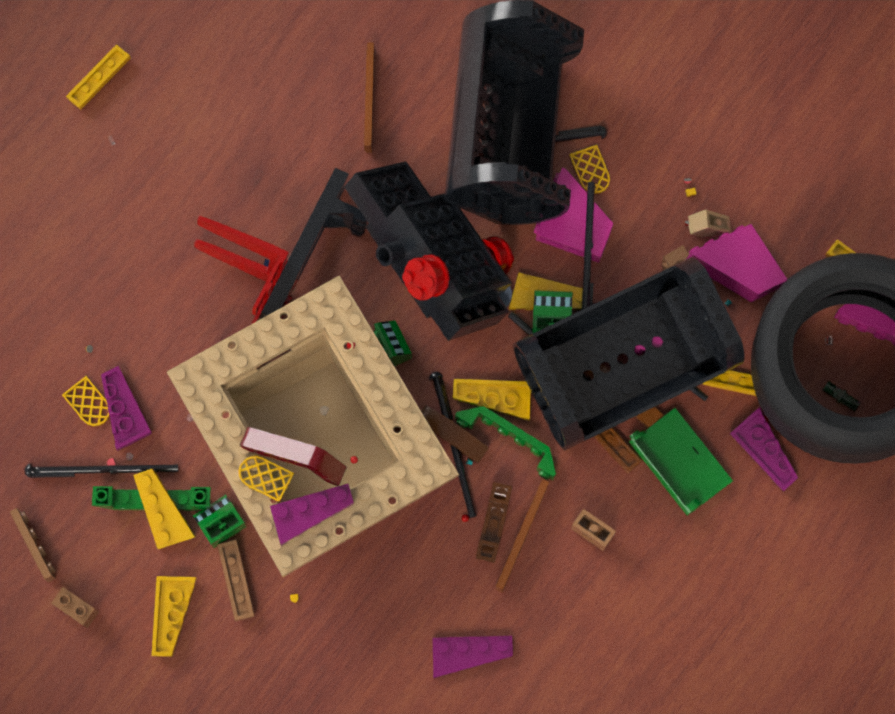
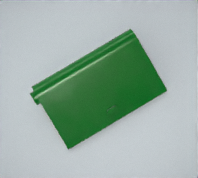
M676 408L645 431L640 432L637 430L630 435L631 440L629 443L686 516L690 515L733 482Z

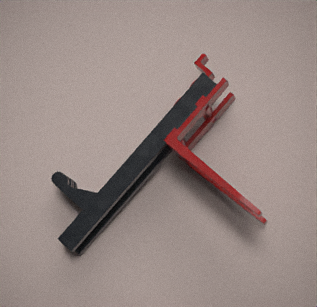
M338 168L334 169L288 260L289 252L217 221L203 216L198 217L197 225L270 259L267 267L199 239H196L194 244L196 249L266 282L253 306L252 314L255 317L251 324L291 303V295L325 228H347L352 235L358 237L365 233L367 220L360 210L340 200L345 190L344 186L349 176L348 173Z

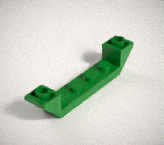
M484 406L456 412V424L460 427L472 429L480 417L482 418L481 421L487 426L493 425L498 428L497 431L503 436L507 437L509 435L514 438L513 441L519 446L523 447L525 445L530 448V452L535 456H543L536 471L539 472L538 475L542 478L554 480L556 472L549 446Z
M93 486L92 506L111 510H145L138 490H115L113 486ZM191 487V490H166L179 511H194L210 507L211 487Z

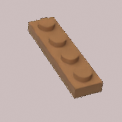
M17 508L13 509L10 513L43 578L48 583L55 579L53 573L56 571L51 562L47 563L44 557L47 555L42 545L38 546L35 540L38 536L33 528H29L27 524L29 519L24 511L21 512Z
M237 540L217 544L235 621L255 617Z

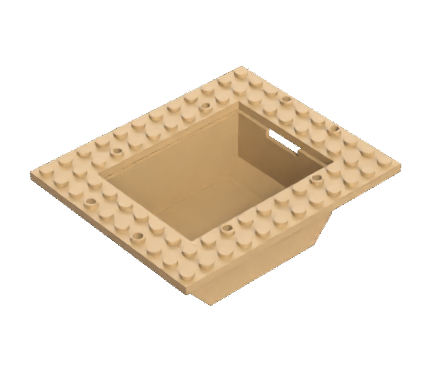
M340 276L167 371L282 577L459 476ZM286 314L288 316L287 319L282 320L281 316ZM347 342L351 344V348L348 350L344 348ZM231 343L236 344L235 348L230 349L229 345ZM291 349L290 352H288V353L284 354L283 356L277 358L276 360H274V361L268 363L267 365L261 367L260 369H258V370L256 369V368L259 367L260 365L266 363L267 361H269V360L275 358L276 356H278V355L284 353L285 351ZM224 413H229L228 418L222 417ZM247 427L311 444L326 450L347 466L339 486L349 484L354 504L281 546L270 509L271 505L278 504L279 502L271 503V498L242 483L238 470L243 460L250 456L263 457L294 473L280 503L337 486L324 481L307 468L243 449L239 445ZM399 427L401 431L399 433H395L393 431L394 428ZM352 456L358 458L356 464L351 463L350 458ZM254 459L247 461L248 467L255 465ZM257 459L258 463L264 462L263 460ZM266 464L259 466L261 473L268 471ZM269 464L270 470H271V469H274V468H277V467H275V466ZM257 467L249 469L251 476L258 474ZM247 470L241 472L242 479L249 477ZM279 470L271 472L273 479L281 477ZM281 470L283 476L289 474V473H287V472ZM269 473L262 475L264 482L271 480ZM260 477L252 478L254 485L261 483ZM290 477L284 478L285 484L288 482ZM250 479L245 481L247 484L251 485ZM282 480L274 482L276 488L283 486ZM272 483L265 485L266 491L274 489ZM263 486L256 487L264 492ZM283 489L277 491L279 497H280V495H281ZM275 492L269 494L273 497H276ZM395 498L396 503L390 504L389 499ZM339 528L343 529L341 535L336 534V530Z

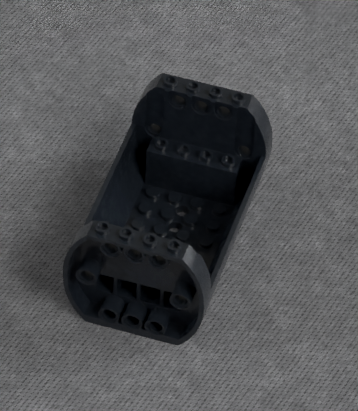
M530 0L492 3L470 12L464 18L460 40L445 202L501 225H525L545 222L558 218L569 210L571 190L566 188L564 184L560 185L553 182L552 179L562 64L574 59L581 53L585 29Z
M693 257L513 343V351L519 369L554 439L564 451L743 364L745 360L742 340L705 267ZM654 337L662 339L661 347L656 348L652 345ZM641 345L645 348L643 356L635 354L634 349L636 346ZM619 354L627 356L628 361L626 364H620L617 361ZM606 362L610 365L611 369L608 373L600 370L601 363ZM585 371H591L593 373V379L591 381H586L583 379V373Z

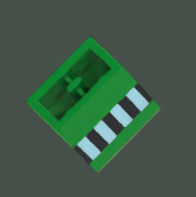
M535 290L532 333H536L571 316L573 292Z
M396 320L374 324L375 331L373 332L394 367L412 359V353Z
M226 494L211 503L209 508H204L193 515L213 548L247 527Z

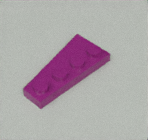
M119 366L101 374L115 447L119 451L151 435L152 432Z
M760 408L730 433L736 442L783 492L798 479L780 444L773 435L770 426L763 417Z
M349 484L271 505L270 509L280 545L286 544L289 540L300 536L308 529L319 525L322 521L352 506L354 501Z
M512 636L432 638L433 679L513 657Z

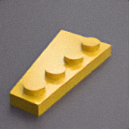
M518 273L509 310H533L534 291L541 290L573 292L572 310L581 311L582 288Z
M454 379V400L478 407L484 406L492 411L530 420V389L525 381Z
M150 469L133 475L157 549L195 538L194 532L189 528L187 521L176 507L177 505L166 491L167 489L155 470Z
M157 576L151 656L173 657L196 584V577Z

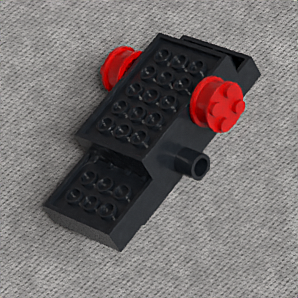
M407 161L356 172L344 187L369 223L366 229L378 245L376 258L382 266L391 265L426 318L432 317L448 341L497 325L510 312L499 297L512 284L506 275L512 268L514 256L508 243L498 236L481 239L461 208L444 201L445 193L432 197L429 195Z

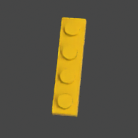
M116 44L68 93L67 99L81 110L131 59L130 55Z

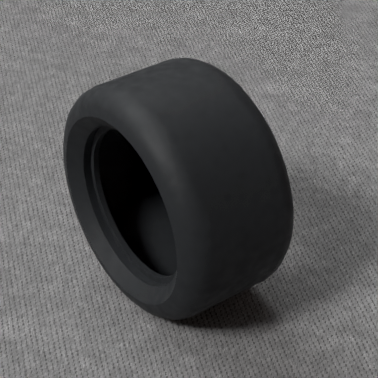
M868 253L840 254L824 258L802 268L785 281L772 296L760 319L753 341L751 375L755 394L763 412L774 428L793 445L804 452L828 461L851 464L869 463L895 455V408L886 413L871 417H850L830 411L816 402L807 393L797 376L793 362V342L796 332L811 316L828 307L842 304L864 305L882 312L895 322V259Z

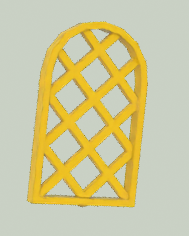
M597 145L569 154L579 182L585 191H587L588 184L585 187L582 181L586 183L591 182L593 176L600 179L598 184H595V194L602 193L608 188L610 182L609 172ZM596 150H597V153H598L599 157L596 156V155H594V153H595ZM584 154L590 156L588 161L582 159ZM592 157L598 159L597 165L590 163ZM573 158L576 159V160H578V162H577L576 165H575V162H574ZM580 161L586 163L585 169L578 167ZM589 165L595 167L593 173L587 171ZM597 169L603 171L602 176L595 174ZM578 170L583 172L581 177L579 175ZM585 173L591 175L589 181L583 178ZM602 180L608 182L605 188L600 186Z
M87 376L62 394L79 415L80 419L87 425L93 427L100 426L109 419V412L107 416H101L102 409H108V407H103V400L107 404L106 398L102 396ZM87 381L92 385V387H86ZM74 389L73 395H68ZM76 389H83L82 396L76 395ZM86 389L93 390L92 396H85ZM95 390L101 397H94ZM66 397H73L72 404ZM75 398H82L81 405L74 404ZM85 398L91 399V406L84 405ZM94 399L101 400L100 406H93ZM75 407H81L80 414ZM83 408H90L89 415L83 414ZM93 408L100 409L99 415H92ZM83 417H89V421L87 422ZM91 418H98V423L92 424Z
M250 456L244 459L238 470L242 483L279 503L294 476L293 472L259 456ZM254 459L255 465L248 467L247 461ZM257 459L263 460L264 462L258 463ZM266 464L268 471L261 473L259 466ZM269 464H271V465H273V466H275V467H277V468H274V469H271V470H270ZM257 467L258 474L251 476L249 469ZM247 470L249 477L242 479L241 472ZM279 470L281 477L273 479L271 472ZM281 470H283V471H285V472H287V473H289V474L283 476ZM269 473L271 480L264 482L262 475ZM260 477L261 483L254 485L252 478ZM290 477L288 482L285 484L284 478ZM250 479L251 485L247 484L245 481ZM282 480L283 486L276 488L274 482ZM272 483L274 489L266 491L265 485ZM263 486L264 492L256 487ZM283 489V491H282V493H281V495H280V497H279L277 491ZM275 492L277 498L269 494Z

